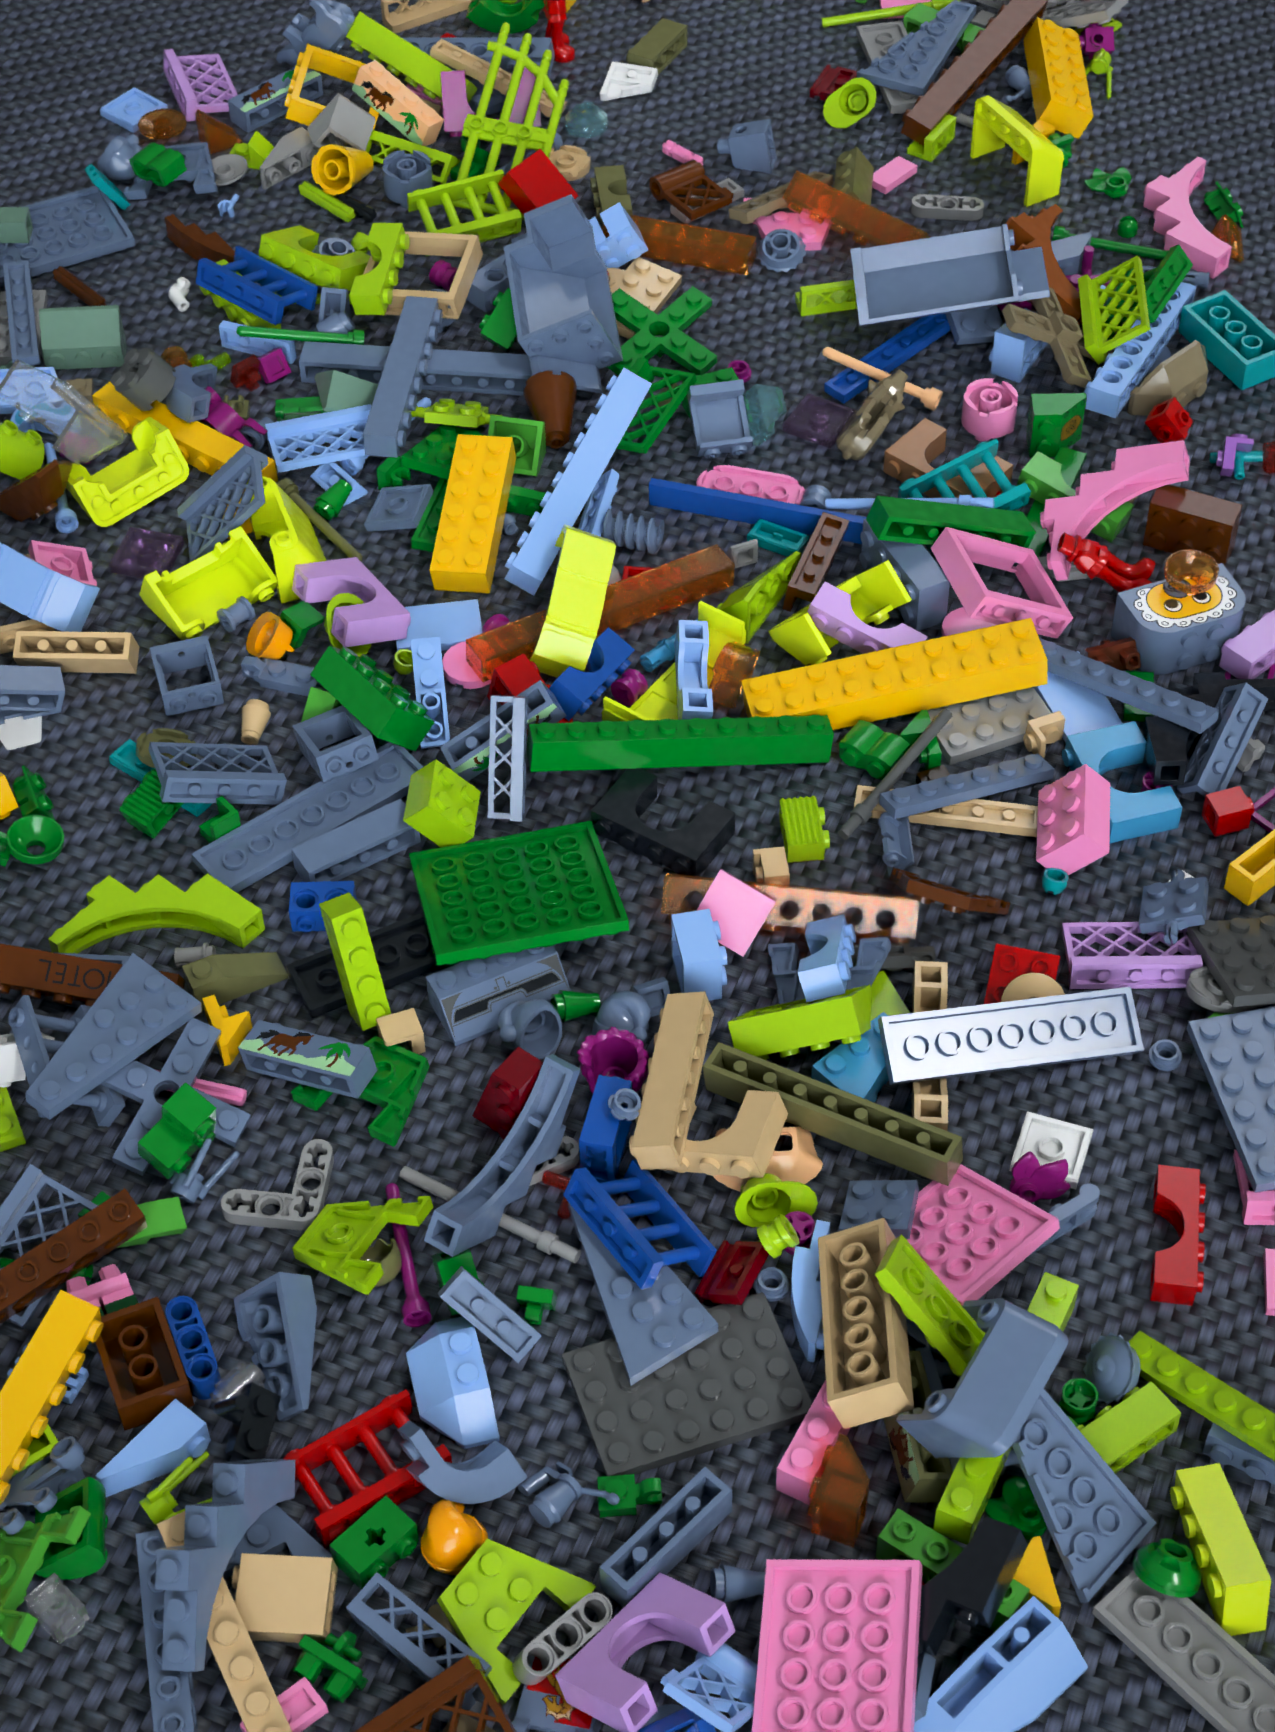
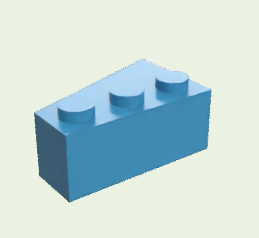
M882 1012L871 1021V1029L861 1035L862 1040L849 1044L841 1043L813 1064L811 1078L875 1103L879 1091L889 1081L878 1024L880 1017L888 1015Z

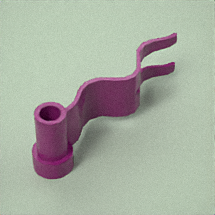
M210 386L205 388V390L211 392L208 418L200 420L201 422L209 423L218 432L234 438L248 447H252V445L239 430L248 426L262 435L268 432L254 419L248 418L244 420L231 406L222 402L221 397Z

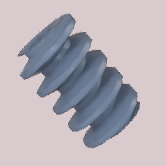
M608 509L603 523L604 538L615 542L618 547H623L626 543L628 549L637 547L638 551L643 552L647 548L649 553L654 554L660 547L664 536V520L657 527L655 525V518L651 517L649 523L645 524L644 516L640 515L638 521L634 522V514L630 513L627 519L623 520V511H619L616 518H613L612 509Z

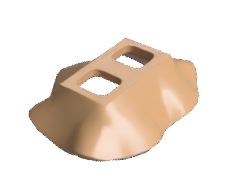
M783 1126L780 1135H789L792 1138L793 1148L789 1151L774 1150L765 1173L776 1175L782 1181L807 1184L818 1175L823 1167L821 1159L817 1156L812 1134L800 1126ZM719 1129L715 1134V1137L722 1134L727 1129ZM728 1175L713 1176L718 1182L741 1192V1186L752 1178H739Z

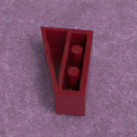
M518 1046L492 1073L472 1116L498 1132L504 1140L526 1104L538 1078L543 1061Z

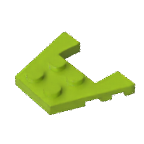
M418 1196V1202L403 1203L402 1198L389 1199L385 1205L370 1206L369 1201L326 1204L292 1247L295 1259L363 1294L369 1295L384 1273L381 1263L360 1260V1258L387 1223L419 1227L433 1209L431 1196Z
M486 1539L439 1596L437 1602L463 1643L465 1642L471 1650L491 1665L492 1670L486 1678L503 1706L520 1686L521 1682L513 1673V1663L497 1650L498 1645L541 1591L545 1592L565 1611H568L585 1595L592 1593L596 1586L587 1580L495 1541Z

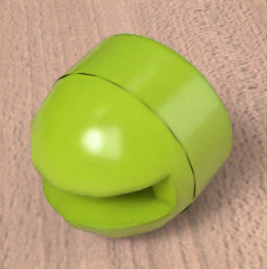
M362 232L356 233L351 241L355 251L367 253L370 250L367 243L368 235Z
M400 649L395 653L393 665L399 674L407 675L413 672L412 651L409 649Z

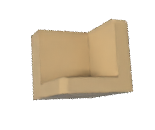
M414 1008L376 1018L378 1036L383 1039L385 1046L388 1047L408 1041L412 1052L416 1054L426 1052L424 1033Z

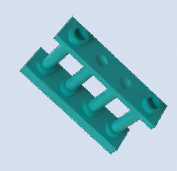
M994 439L988 443L987 441L979 443L972 451L916 479H907L899 487L898 498H923L922 493L936 487L942 498H956L946 481L958 475L961 476L974 498L987 497L970 469L982 463L986 465L1003 491L1002 494L994 497L995 509L1015 511L1027 505L1031 490L1025 482L1018 486L1010 483L994 458L997 456L999 445L998 440ZM926 545L932 553V550L930 549L932 545Z

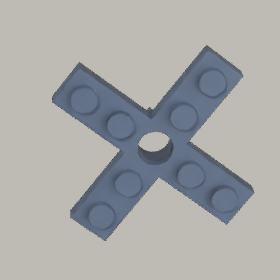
M193 1017L188 1021L160 1072L133 1060L101 1083L105 1087L142 1103L112 1157L113 1163L141 1176L144 1175L149 1163L138 1154V1142L162 1118L163 1105L156 1101V1095L164 1090L176 1092L185 1082L193 1088L196 1079L221 1036V1030ZM193 1088L217 1108L215 1138L236 1147L251 1119V1114Z

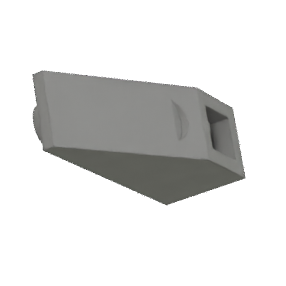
M299 127L282 136L259 169L264 190L311 166L313 156L320 149L313 145L310 134L306 129Z

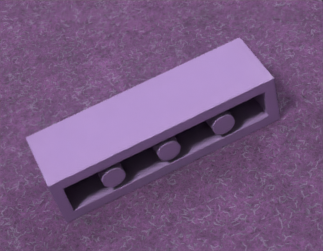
M1275 610L1265 613L1255 624L1246 626L1239 635L1233 639L1229 638L1223 644L1219 664L1221 668L1237 679H1255L1275 664Z

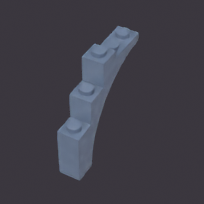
M553 1054L545 1057L535 1085L512 1129L476 1177L451 1200L433 1211L424 1238L425 1242L453 1257L496 1235L505 1206L526 1196L536 1165L557 1156L567 1127L562 1122L581 1070L580 1068Z
M253 1459L213 1463L212 1502L185 1505L184 1545L159 1548L156 1552L155 1589L164 1590L162 1670L187 1672L204 1670L206 1641L212 1608L224 1571L240 1540L262 1513L279 1502L295 1498L296 1460Z

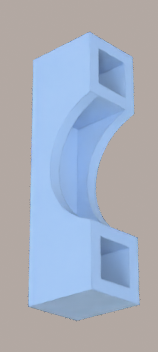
M678 620L674 642L678 720L693 718L712 719V689H708L707 683L708 621Z
M844 914L807 923L805 937L811 955L800 960L797 972L806 1002L845 994L847 981L851 980L849 968L853 967L851 955L855 954L853 943H856V934L853 925H847Z

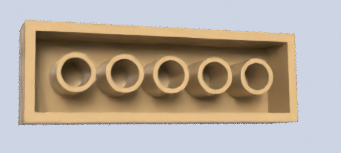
M885 1218L818 1238L827 1402L844 1429L914 1409L906 1316L900 1304L890 1293L885 1292L881 1288L877 1277L874 1275L890 1242L895 1239Z

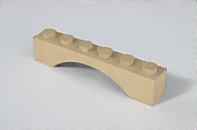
M915 961L912 984V1013L947 1009L948 962ZM947 1078L912 1082V1118L947 1131Z

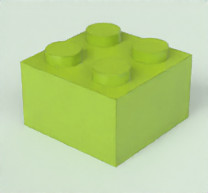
M435 759L411 775L403 821L439 847L463 844L474 838L481 791Z

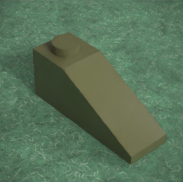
M277 952L215 954L182 966L187 991L201 1002L202 1011H205L202 1001L204 997L215 994L218 1005L289 978Z

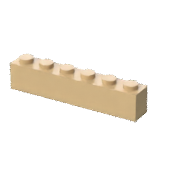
M705 991L667 994L665 1006L660 1010V1027L658 1033L654 1035L653 1056L648 1060L647 1082L642 1085L641 1109L638 1110L639 1115L635 1119L636 1128L634 1135H631L629 1139L630 1153L632 1156H635L641 1170L681 1167L714 1016Z

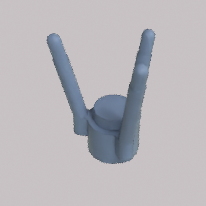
M206 1138L191 1168H186L184 1173L178 1174L175 1172L170 1181V1184L173 1185L170 1192L176 1197L179 1196V1199L194 1204L197 1198L204 1200L209 1189L239 1157L240 1153L234 1151L213 1175L202 1184L204 1177L197 1172L212 1143L210 1138Z

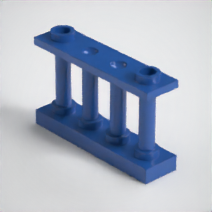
M236 246L234 262L223 266L206 257L198 260L195 284L273 325L282 323L284 307L296 303L310 311L315 309L318 286L241 246Z
M632 1159L623 1179L598 1183L586 1167L574 1170L563 1196L640 1289L653 1286L662 1266L686 1262L698 1277L705 1275L717 1251L716 1248L647 1169L641 1170L636 1159ZM627 1192L635 1203L618 1206L609 1195ZM646 1215L655 1226L637 1229L629 1218ZM666 1238L674 1247V1250L658 1253L649 1241Z

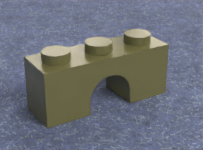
M624 165L594 167V177L590 178L591 193H593L594 208H596V218L599 223L601 222L604 233L608 231L600 213L620 202L633 220L630 195L627 194Z

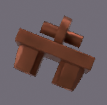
M1132 637L1110 642L1108 639L1102 640L1100 645L1085 649L1086 657L1101 661L1121 671L1126 669L1131 671L1141 667L1140 653L1136 649V642Z

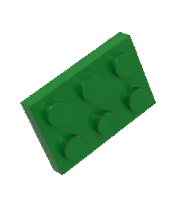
M442 424L401 456V466L449 479L457 435H487L480 434L476 430H465L453 425Z

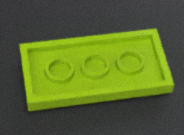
M901 1234L890 1242L874 1275L877 1277L881 1288L885 1292L890 1293L900 1304L904 1315L910 1321H914L922 1330L929 1345L938 1349L944 1356L952 1372L961 1377L986 1333L977 1326L975 1320Z

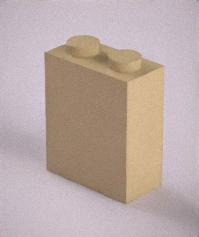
M241 1553L240 1565H235L233 1570L232 1586L233 1589H237L235 1604L252 1641L299 1643L303 1636L307 1635L318 1643L325 1644V1639L331 1632L338 1567L333 1558Z

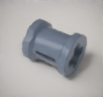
M240 596L233 605L226 609H219L217 611V618L226 631L233 632L236 630V626L245 620L250 621L254 619L255 611L251 603L245 597Z

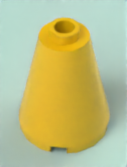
M328 144L322 146L318 153L313 156L311 172L315 183L324 189L322 191L331 195H340L350 190L373 170L374 162L372 156L366 151L337 144Z

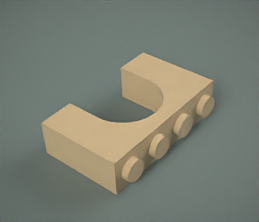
M747 1090L735 1121L726 1131L704 1141L686 1139L680 1168L647 1170L704 1173L711 1176L728 1175L739 1178H763L788 1116L779 1092ZM694 1103V1107H693V1112H692L691 1120H692L693 1115H694V1113H695V1111H696V1108H697L696 1105H695V1103Z

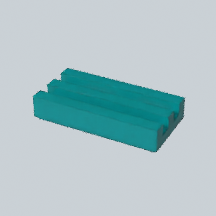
M92 163L85 168V172L92 183L120 209L125 210L130 205L123 192Z
M759 518L747 534V541L757 539L758 547L788 557L795 551L803 553L805 546H807L810 540V536Z

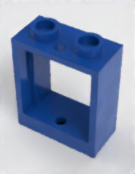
M598 1076L579 1138L580 1168L586 1167L598 1183L616 1180L633 1120L616 1119L611 1114V1108L608 1107V1099L611 1095H615L622 1088L632 1089V1081L624 1080L617 1076Z

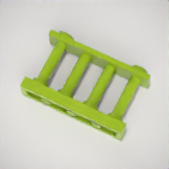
M503 169L488 171L482 175L426 189H417L407 193L408 212L419 210L427 233L478 235L481 243L521 232L522 216L519 209L508 211L500 191L502 188L498 183L504 177ZM490 192L499 214L484 217L476 195ZM466 198L475 220L460 223L452 201ZM443 204L451 227L438 230L430 214L429 207Z

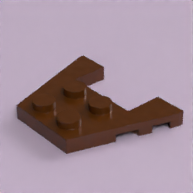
M893 867L890 875L892 882L905 892L913 894L912 900L929 905L938 901L944 903L943 909L958 914L968 910L1008 915L1011 902L985 894L976 895L920 878L918 874Z

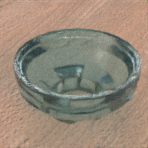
M586 101L582 104H576L565 116V129L576 137H596L604 133L608 128L607 114L600 107L594 105L593 102Z

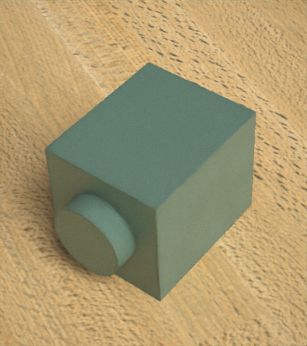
M0 207V243H29L33 231L29 207Z

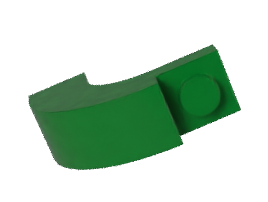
M473 0L469 4L466 17L477 26L494 33H500L502 24L508 23L510 24L509 34L525 31L538 22L540 10L545 5L544 0H522L513 4L503 3L498 0Z

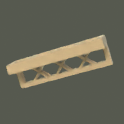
M381 0L382 21L388 30L397 34L467 10L473 0H418L412 6L407 5L410 0ZM396 2L399 3L397 9L389 13L388 5Z

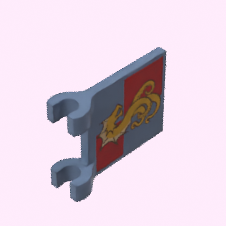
M532 1655L529 1667L535 1671H541L542 1664L540 1660ZM572 1656L538 1684H524L516 1716L512 1722L516 1732H529L531 1729L542 1732L594 1731L596 1719L567 1704L555 1676L573 1658Z

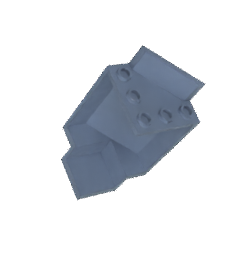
M571 194L524 213L527 233L511 239V244L504 246L518 343L529 357L532 376L536 373L550 370L555 375H561V371L566 372L574 378L577 390L603 394L599 369L623 361L607 266L596 250L592 225Z

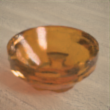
M1198 550L1177 551L1167 558L1164 567L1166 581L1174 589L1186 595H1197L1211 589L1215 585L1219 574V566L1216 560ZM1184 579L1194 580L1197 583V585H1188L1182 583L1181 581Z

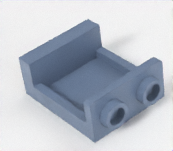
M743 379L689 386L687 398L697 457L705 456L706 459L720 457L724 453L742 455L751 450L753 437L749 433L743 398L745 391Z

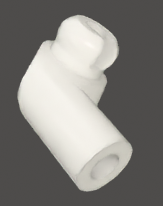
M184 277L178 278L168 293L170 300L181 312L189 308V302L185 297L189 293L190 281Z

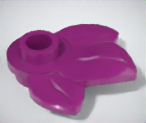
M1031 1151L1027 1152L1018 1159L1012 1168L1013 1179L1009 1191L1030 1203L1038 1199L1060 1197L1071 1187L1068 1182L1064 1181L1068 1175L1067 1160L1062 1159L1040 1166L1037 1157Z

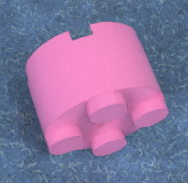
M992 378L979 379L970 383L963 396L961 422L965 430L974 435L975 439L980 442L1013 433L1018 404L1016 389L1005 381H1002V384L993 383Z

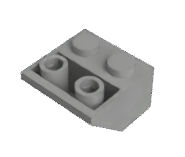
M338 93L307 129L313 145L319 149L328 144H337L365 151L376 119Z

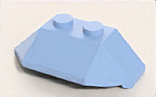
M463 1316L435 1322L406 1352L420 1419L441 1434L454 1440L463 1449L490 1444L495 1440L499 1442L500 1438L490 1387L475 1326Z

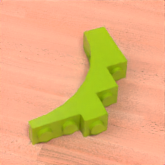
M208 873L199 881L194 882L186 892L159 874L143 884L136 893L108 875L86 893L89 905L81 909L63 927L58 928L48 940L51 951L54 953L78 954L105 939L127 932L151 928H183L203 931L224 938L244 949L265 930L262 909Z

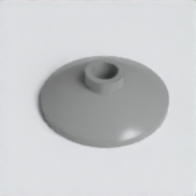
M226 154L212 159L217 186L232 184L240 179L248 169L246 159L237 154Z

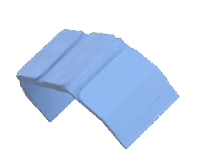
M0 542V602L22 615L59 631L81 632L100 588L53 571Z

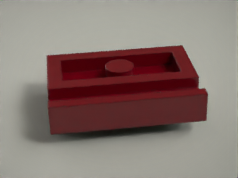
M827 64L810 88V97L819 96L820 100L826 101L837 89L848 81L857 78V71L839 66L834 69L831 68L830 64Z
M723 1241L694 1294L700 1303L711 1300L715 1304L742 1305L769 1253L761 1242L736 1241L735 1244H729L728 1241Z

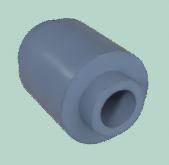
M345 310L340 313L337 311L316 324L318 329L316 332L347 334V331L351 332L355 329L353 321Z

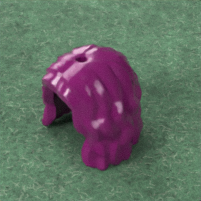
M610 1027L608 1030H599L596 1035L586 1036L585 1041L580 1045V1049L577 1050L578 1060L581 1063V1073L586 1078L592 1094L599 1075L617 1076L624 1080L632 1081V1090L635 1092L640 1090L648 1076L647 1063L649 1053L644 1048L643 1041L637 1039L636 1035L628 1030H618L616 1027Z

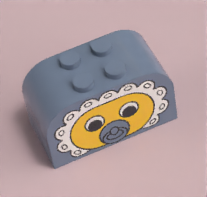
M1223 563L1117 593L1111 636L1115 641L1129 637L1135 639L1136 649L1140 653L1141 667L1138 670L1142 672H1154V675H1164L1185 670L1221 658L1223 644L1229 638L1233 639L1239 635L1246 597Z

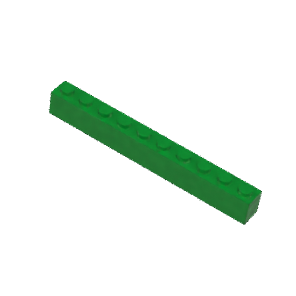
M828 715L647 721L606 720L601 722L574 721L571 723L543 722L540 724H529L527 758L530 772L829 763L834 732Z

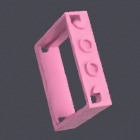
M945 527L930 548L969 618L997 625L1031 618L1038 635L1055 639L1061 635L1072 621V614L1033 549ZM973 563L1015 573L1030 600L988 590Z

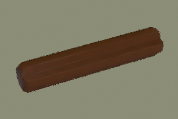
M59 266L58 269L53 270L54 279L89 306H106L105 298L64 267Z

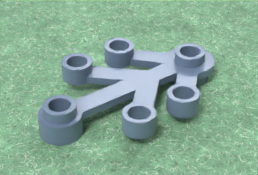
M68 1436L63 1438L53 1447L50 1457L47 1456L11 1477L8 1482L11 1484V1487L4 1502L0 1505V1511L7 1506L31 1505L40 1513H45L52 1509L58 1497L49 1487H43L39 1490L31 1489L60 1469L73 1471L83 1463L85 1459L83 1454L84 1448L75 1437ZM16 1508L6 1513L0 1512V1527L8 1535L17 1533L26 1523V1518Z

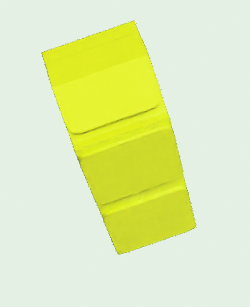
M565 524L563 525L555 543V546L561 548L546 618L535 650L529 660L537 665L539 672L558 678L569 666L585 671L599 629L607 585L616 551V545H614L615 543L612 540Z
M700 601L698 603V621H708L707 683L708 689H712L713 695L731 674L734 663L738 660L746 642L745 622ZM675 662L630 708L605 696L603 698L602 721L678 720Z

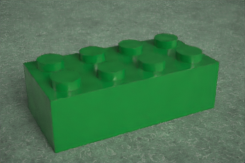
M329 645L310 675L377 738L416 751L434 724V721L426 714L427 708L417 701L410 700L409 696L411 694L403 687L394 685L392 683L393 677L385 671L377 669L375 667L377 663L369 656L362 654L359 657L347 647L343 646L342 649H338Z

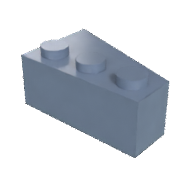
M0 665V725L5 724L4 720L20 716H23V719L26 720L61 713L65 696L61 667Z

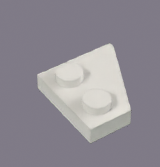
M612 62L600 91V101L652 92L658 77V68Z

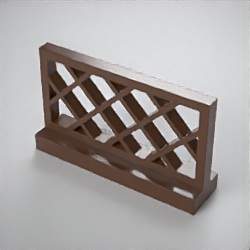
M466 1655L354 1732H429L432 1716L440 1709L453 1712L448 1732L457 1731L460 1714L479 1718L476 1732H484L487 1720L500 1723L504 1732H516L485 1677L486 1671L480 1660ZM477 1684L485 1696L481 1714L462 1709L466 1692ZM456 1699L454 1707L446 1706ZM490 1707L496 1717L488 1715ZM423 1722L421 1730L414 1728Z

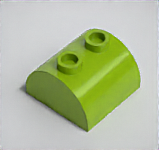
M4 420L3 423L0 422V472L21 480L40 469L45 453L41 435L32 429L23 432L10 420Z

